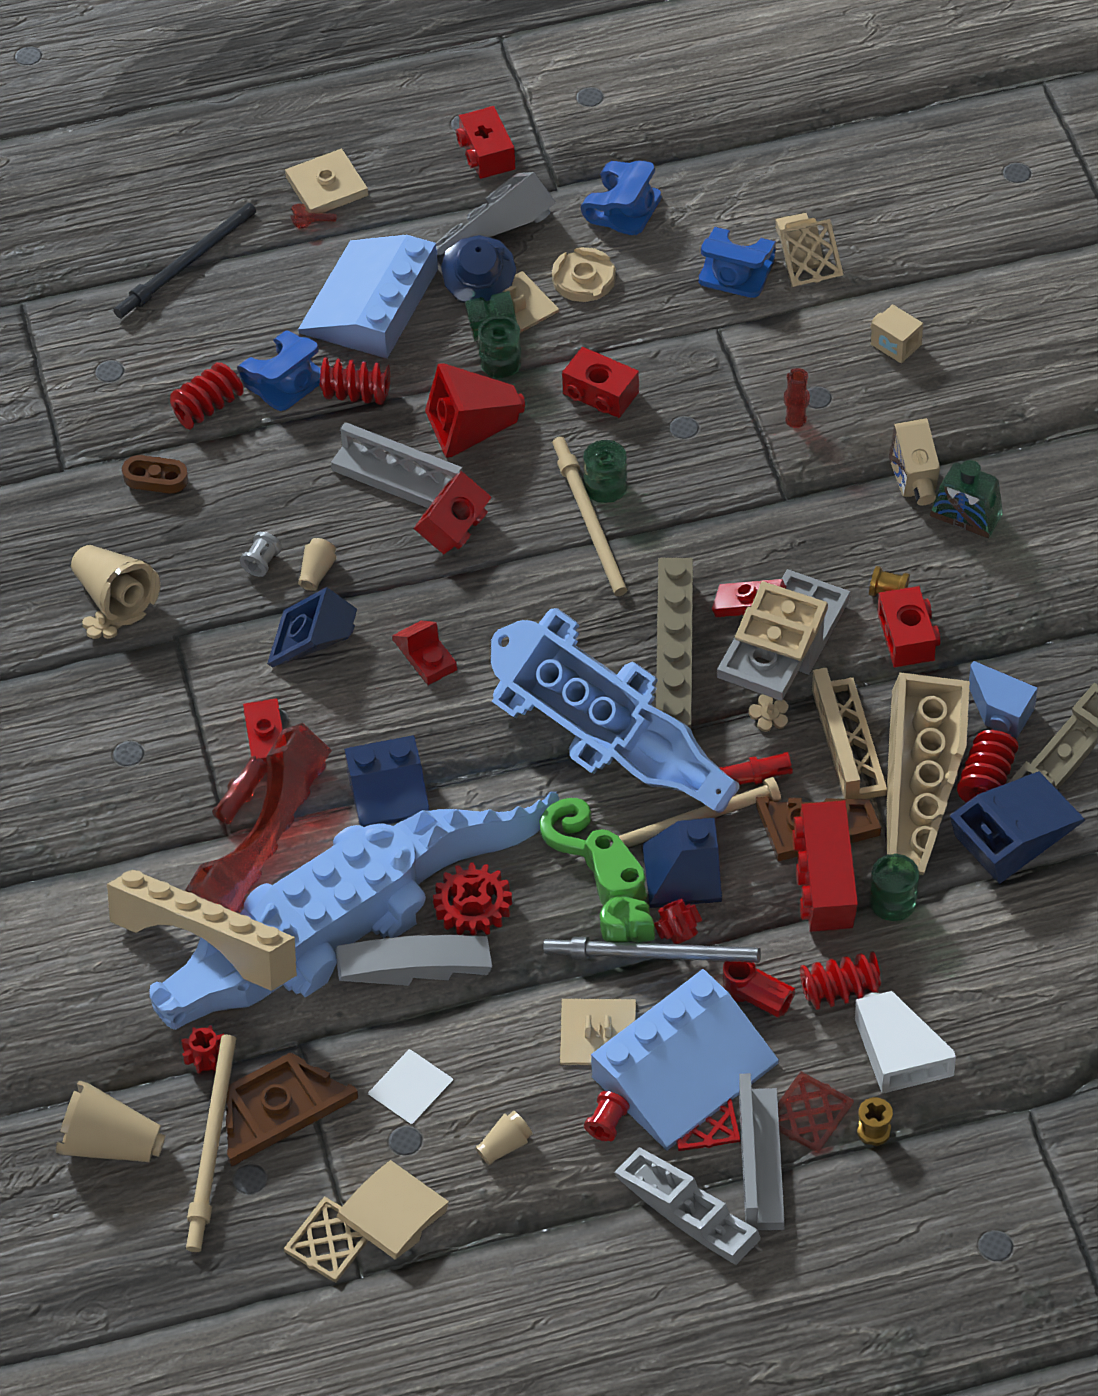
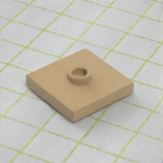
M342 148L285 169L287 180L311 217L368 196L367 186Z

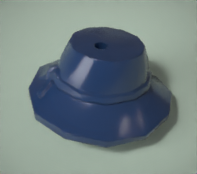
M481 235L459 240L446 250L441 265L445 287L458 301L475 306L498 302L503 297V290L512 286L516 274L513 255L500 240Z

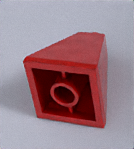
M442 363L437 365L425 412L445 457L448 458L517 423L519 414L525 410V400L522 394L517 393L514 385Z

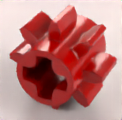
M680 899L658 910L660 920L655 922L654 926L661 939L666 938L667 940L671 938L673 944H679L698 934L696 923L701 922L702 918L696 905L690 906L688 904L685 906L683 899Z
M209 1025L207 1028H192L189 1039L181 1040L183 1050L185 1051L182 1054L184 1064L190 1065L193 1063L199 1074L202 1071H216L221 1037L224 1033L216 1036L212 1025Z

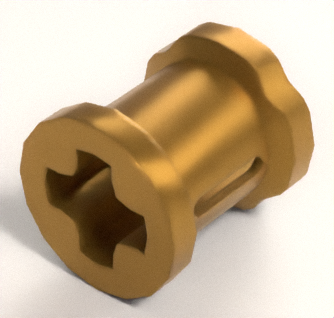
M876 566L870 582L869 595L875 596L880 592L908 588L910 574L898 575L882 571V567Z
M879 1097L866 1099L859 1107L858 1115L860 1121L857 1134L865 1144L879 1146L890 1138V1122L893 1117V1110L891 1105L884 1099Z

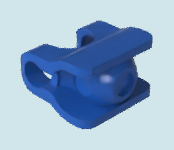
M610 161L607 163L600 175L603 185L609 191L591 193L585 198L580 207L584 218L591 224L610 227L623 234L637 235L641 233L662 198L660 190L652 188L649 184L655 173L653 163L647 161L631 163Z
M714 227L710 236L705 239L701 246V254L706 259L699 274V284L704 287L749 298L758 297L774 264L776 241L760 238L756 244L741 246L732 243L728 239L730 230Z
M287 330L274 339L278 353L277 356L268 360H258L250 357L237 366L244 386L278 411L287 410L320 385L321 368L310 360V358L318 353L317 343L307 337H299Z

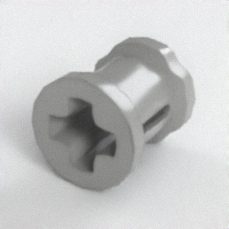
M259 531L253 538V545L248 552L241 555L239 561L243 569L248 573L263 577L268 572L269 562L273 556H277L281 552L282 546L279 540L272 534Z

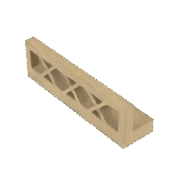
M827 668L813 670L812 692L844 799H869L886 796L887 787L854 678L831 681ZM848 690L850 698L843 706L837 703L834 693ZM844 717L858 723V727L853 733L845 730L842 720ZM853 744L867 752L861 762L853 757L851 750ZM861 772L874 778L876 785L860 788L859 775Z

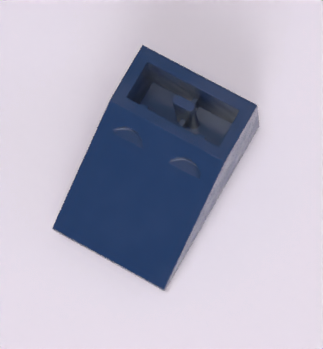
M1040 771L978 794L950 815L955 837L998 884L1005 881L1085 821L1082 815Z

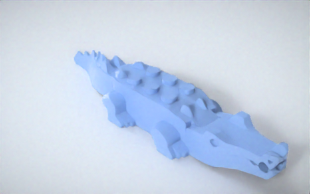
M551 791L544 800H538L530 807L522 808L517 806L513 810L506 812H495L491 809L484 811L457 809L422 810L394 826L373 824L366 827L361 825L347 827L336 835L333 840V846L277 883L273 885L265 883L255 888L245 900L244 909L240 914L246 915L267 926L275 927L279 931L295 937L297 976L282 985L288 991L293 990L295 994L301 993L304 997H307L328 983L337 964L335 952L337 946L354 943L371 931L376 935L380 934L383 938L386 936L396 938L417 924L415 914L424 905L426 899L425 893L419 886L421 882L442 868L457 861L500 851L518 845L535 835L540 830V818L543 812L551 804L559 801V796L556 792ZM200 937L195 952L185 966L163 983L155 982L150 985V999L156 1014L168 1027L176 1030L215 1011L250 1007L276 989L270 991L243 979L236 968L219 950Z

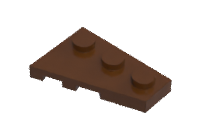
M756 797V808L777 862L798 857V851L793 849L792 840L794 817H800L801 804L818 802H802V798H788V802L769 801V797ZM826 798L823 801L846 800L850 843L881 836V826L870 799Z

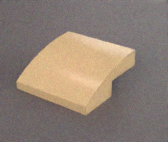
M762 581L752 606L747 607L735 635V640L802 661L821 626L828 609V603Z
M390 1160L354 1192L338 1211L337 1218L396 1260L420 1241L422 1230L446 1213L449 1201Z

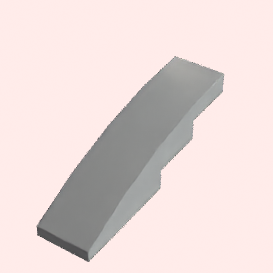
M407 936L339 945L335 949L339 981L409 986L413 978L449 980L452 973L488 975L492 968L487 936Z
M640 1147L614 1172L616 1178L671 1223L735 1265L761 1240L758 1229L731 1215L726 1203L697 1187L694 1177Z

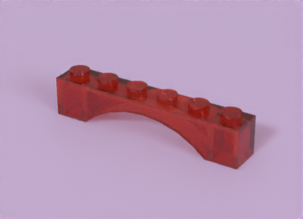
M301 723L283 729L267 754V791L262 811L252 831L229 854L217 860L200 864L184 891L193 893L214 904H220L224 908L236 913L244 906L246 893L260 879L262 866L276 852L278 848L277 841L282 833L294 822L295 817L293 815L295 811L309 797L311 792L309 788L314 779L325 770L327 765L325 761L332 751L305 724Z

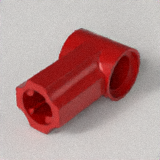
M725 961L723 964V988L729 992L735 1002L747 1001L778 1018L785 1015L795 996L794 987L757 969L754 962ZM735 977H743V978H745V979L737 980V979H734V978H735Z

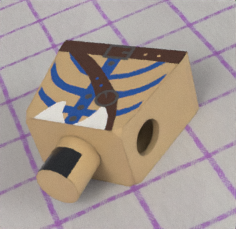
M928 419L894 424L889 459L902 496H915L918 505L931 504L937 499L935 490L940 465Z

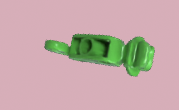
M565 798L551 804L540 818L541 836L548 846L557 851L583 856L588 867L594 872L597 893L603 905L599 914L603 940L606 942L633 941L636 943L654 940L655 926L653 918L650 916L649 905L645 902L647 899L644 884L646 879L644 869L619 836L609 830L592 831L587 840L565 836L554 829V823L560 817L567 814H576V816L565 817L562 820L564 832L576 833L586 828L591 821V810L584 800Z

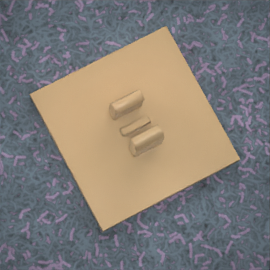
M523 271L515 275L512 286L503 290V297L498 302L481 306L473 305L506 340L559 312V308Z
M562 999L560 1065H591V1054L636 1020V999Z

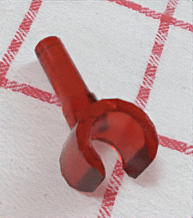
M301 203L291 207L294 215L290 217L293 224L299 229H304L311 222L316 221L336 222V214L309 213L306 206Z

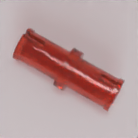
M801 368L791 369L790 373H787V390L784 392V404L787 406L785 421L792 428H800L803 426V423L806 424V407L810 403V394L807 390L808 373Z
M251 756L239 776L231 779L227 785L228 791L212 810L213 815L219 821L231 824L244 803L252 800L255 795L254 789L270 770L268 764L259 757L257 759L256 756Z

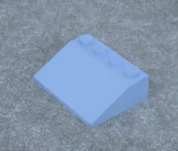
M410 235L350 240L298 328L299 334L387 359L438 270L436 243Z
M704 969L591 1054L592 1078L605 1091H610L623 1097L630 1105L628 1113L666 1151L677 1144L678 1139H682L697 1125L700 1126L705 1122L706 1118L719 1111L720 1107L725 1106L730 1098L733 1100L739 1095V1074L751 1073L752 1085L779 1064V1059L729 992Z

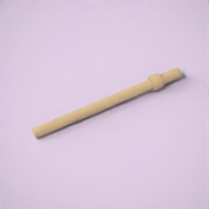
M557 437L552 442L559 458L557 465L562 476L568 480L614 595L622 596L627 592V588L580 477V465L576 456L571 454L565 438Z
M222 1035L195 1197L194 1202L189 1204L187 1220L190 1222L186 1249L191 1252L201 1251L205 1225L210 1223L212 1206L209 1205L236 1044V1037L232 1035Z

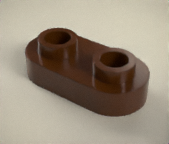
M136 455L128 458L122 465L124 482L133 489L177 493L182 491L189 482L187 467L179 460Z

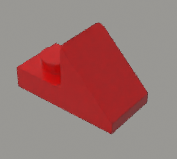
M421 620L392 635L394 643L427 685L457 671V662L439 640L436 622Z

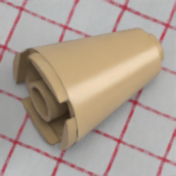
M93 545L83 546L74 554L71 562L72 571L104 616L115 624L131 625L141 620L146 615L143 611L150 603L154 605L157 601L160 591V578L158 573L148 563Z
M82 1081L77 1083L78 1092L74 1091L60 1130V1132L65 1133L63 1143L57 1142L56 1153L65 1156L150 1162L152 1155L160 1156L166 1135L160 1134L161 1125L91 1084Z

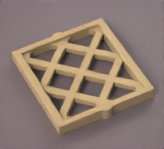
M830 219L809 224L803 223L800 226L778 231L791 287L819 283L823 280L843 276ZM818 225L824 227L819 237L810 232L809 229ZM796 230L803 232L798 241L787 236L788 233ZM827 230L831 244L822 239ZM806 235L816 240L811 250L801 244ZM786 240L794 245L790 254L788 252ZM819 243L829 248L824 258L814 253ZM798 248L808 254L803 263L793 258ZM832 252L836 266L827 261ZM811 256L821 262L816 272L806 266ZM791 262L800 267L795 276ZM824 265L834 270V273L831 275H820ZM803 270L813 275L812 279L798 280Z
M324 1196L284 1247V1252L307 1265L309 1269L317 1271L336 1283L369 1240L362 1237L358 1232H351L350 1227L339 1218L329 1219L327 1209L332 1208L338 1212L342 1207ZM323 1211L324 1220L314 1222L315 1219L319 1216V1214ZM344 1223L346 1233L332 1236L330 1225ZM325 1226L327 1237L313 1239L311 1229ZM307 1231L308 1241L298 1242ZM362 1237L358 1244L353 1247L352 1238ZM347 1240L349 1250L335 1253L333 1242ZM328 1243L330 1254L316 1256L314 1246ZM310 1246L311 1257L306 1258L296 1252V1249ZM347 1257L338 1268L336 1259ZM332 1260L333 1271L326 1270L318 1265L317 1262Z

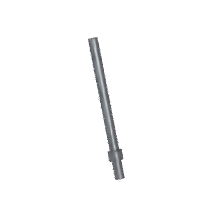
M573 937L572 940L545 939L543 945L545 954L571 955L573 959H588L589 956L754 963H759L761 959L760 948L604 942L590 941L589 937Z

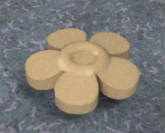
M101 611L96 612L95 618L88 616L82 621L83 627L87 629V636L92 639H98L102 634L104 638H113L118 634L117 629L122 626L108 620Z
M762 694L758 698V705L753 704L750 706L749 716L751 719L758 720L757 727L761 731H770L772 724L774 727L782 729L788 722V718L784 715L788 710V704L785 700H776L773 704L772 697Z

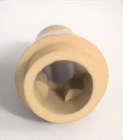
M313 538L310 544L305 545L301 575L298 581L302 588L310 591L317 590L320 582L337 559L335 554L336 547L332 543L324 539Z
M513 1111L508 1116L503 1114L475 1149L481 1158L490 1165L495 1160L528 1144L527 1139L533 1133L522 1117Z

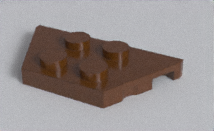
M291 1052L229 1084L226 1098V1129L228 1139L227 1156L231 1167L358 1099L357 1089L351 1084H348L346 1087L331 1079L330 1073L319 1067L308 1065L304 1059Z

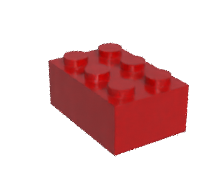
M846 800L801 804L800 817H794V830H792L793 849L798 851V864H796L798 886L804 885L802 886V898H800L801 919L808 920L809 932L852 929L858 903Z

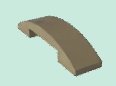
M1093 683L1072 708L1073 715L1030 764L1026 761L1009 782L1040 771L1058 789L1074 773L1098 743V685L1096 683Z

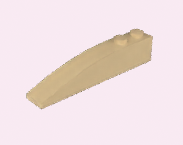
M899 673L892 689L889 735L887 871L924 875L967 746L970 681Z

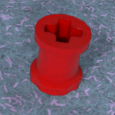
M602 1091L597 1097L598 1106L593 1116L586 1119L584 1129L598 1140L611 1142L617 1135L615 1128L621 1116H625L628 1113L630 1105L620 1095L610 1091Z

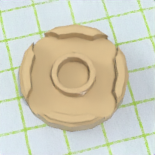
M576 248L573 253L568 255L565 252L553 264L552 281L555 289L563 297L572 301L588 302L598 300L607 295L614 287L616 279L615 266L606 253L595 248Z

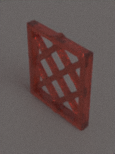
M800 1071L778 1102V1113L784 1104L788 1112L787 1114L778 1115L779 1121L789 1119L792 1130L779 1125V1132L789 1137L790 1140H795L819 1153L854 1104V1100L831 1088L829 1084H824ZM809 1082L818 1087L820 1091L807 1093L804 1083ZM799 1085L802 1094L791 1096ZM827 1095H832L842 1100V1103L829 1105ZM821 1096L824 1107L811 1109L809 1099ZM803 1100L806 1110L793 1112L790 1102ZM842 1109L835 1120H833L831 1111ZM826 1112L828 1123L816 1125L813 1115ZM808 1116L810 1126L797 1128L795 1118ZM828 1129L823 1137L819 1139L817 1131ZM812 1132L815 1142L811 1143L800 1137L799 1134Z

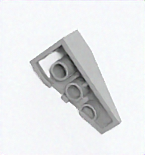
M534 172L516 173L486 198L489 204H483L473 209L467 215L469 222L465 226L463 223L456 225L436 242L437 255L446 253V250L461 239L478 235L489 238L533 221L538 223L551 213L549 208L556 202Z

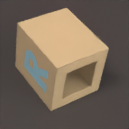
M892 304L883 313H878L872 320L870 326L872 330L871 345L896 361L903 363L922 345L923 322Z

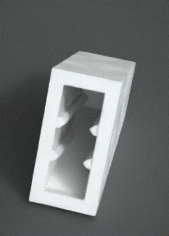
M892 991L881 994L870 993L863 998L856 999L855 1021L882 1094L954 1076L956 1060L954 1050Z

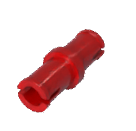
M788 752L757 759L754 756L748 758V762L719 767L730 778L738 782L739 785L752 782L755 785L762 784V780L771 777L793 774Z

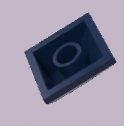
M326 587L285 609L267 664L273 668L328 648L341 640H346L354 630L357 608Z
M714 818L677 821L643 844L650 908L663 907L680 899H683L685 905L722 902L719 851Z

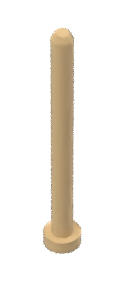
M771 777L763 781L764 786L733 796L726 809L721 813L712 810L708 806H704L620 835L619 838L629 848L647 842L677 821L716 818L756 804V797H769V801H781L780 790L776 780Z

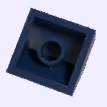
M414 735L344 748L347 774L359 825L363 827L373 824L388 825L401 822L422 810L430 811Z

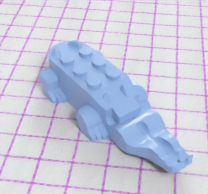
M557 608L550 609L539 624L530 620H522L498 629L491 639V666L494 674L500 680L493 693L492 702L514 718H517L520 713L525 715L534 706L576 735L569 747V755L571 759L595 774L598 768L602 770L606 764L610 765L612 760L616 759L632 775L649 786L685 792L718 813L726 809L730 799L737 793L739 783L730 778L706 756L688 726L654 708L651 703L655 698L653 694L657 690L654 685L658 681L654 675L635 662L625 664L619 673L615 674L575 646L578 642L576 638L579 633L576 630L579 624ZM509 637L508 645L502 647V639Z

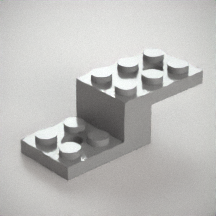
M789 569L786 570L782 577L786 589L828 603V609L821 626L802 661L735 640L734 638L717 668V678L780 701L783 700L798 671L810 674L850 600V591ZM761 657L771 662L763 664L757 662L755 658Z

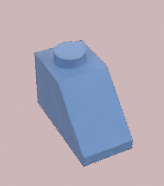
M973 661L970 666L969 689L984 724L993 730L1005 732L1017 739L1035 709L1037 687Z

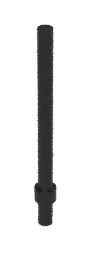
M251 203L244 205L144 285H137L129 292V297L113 308L114 314L122 319L137 306L142 307L152 299L153 293L256 213L254 205Z

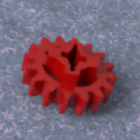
M470 862L468 870L464 871L457 865L455 866V875L445 872L443 874L444 883L435 884L436 894L433 895V904L436 910L437 920H444V928L446 930L455 926L457 935H462L465 930H469L471 936H476L477 930L481 929L486 935H489L492 924L501 928L503 926L502 917L510 916L512 892H510L509 881L501 879V872L499 870L490 874L488 864H484L480 870L475 869L474 862ZM493 894L497 897L495 904L491 903ZM451 895L454 897L452 906L449 904Z

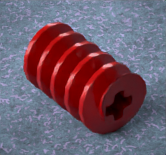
M328 357L323 358L320 370V389L323 391L326 399H332L336 393V397L340 401L345 400L347 395H349L351 402H357L360 396H362L364 403H370L373 397L377 405H382L385 402L390 388L389 365L385 373H381L379 363H375L372 371H368L367 362L363 361L359 370H356L354 360H349L346 369H344L341 359L337 358L334 366L330 367Z
M217 362L211 369L204 370L201 376H195L191 383H185L181 386V389L174 390L170 394V403L179 422L186 429L191 430L194 427L192 419L197 423L203 422V413L207 416H212L214 414L213 406L221 410L225 407L224 400L228 403L235 400L234 393L237 396H242L244 388L241 380L230 367Z
M984 730L974 737L969 757L965 762V769L962 771L961 780L957 786V792L962 800L967 803L978 794L1007 783V776L1011 772V764L1014 763L1015 753L1019 747L1014 737L997 730Z
M874 951L870 952L868 960L864 954H857L854 964L848 956H844L841 958L840 967L833 959L827 961L825 969L821 963L814 962L811 973L805 965L800 966V980L804 996L807 1001L812 1002L816 1010H820L822 998H826L830 1007H834L836 996L840 995L846 1005L849 1004L850 993L854 992L857 998L860 999L864 997L865 990L869 989L870 993H878L881 986L880 969Z

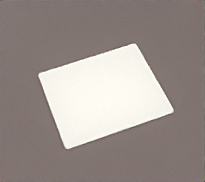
M409 1049L368 1092V1095L410 1124H413L453 1081V1078Z

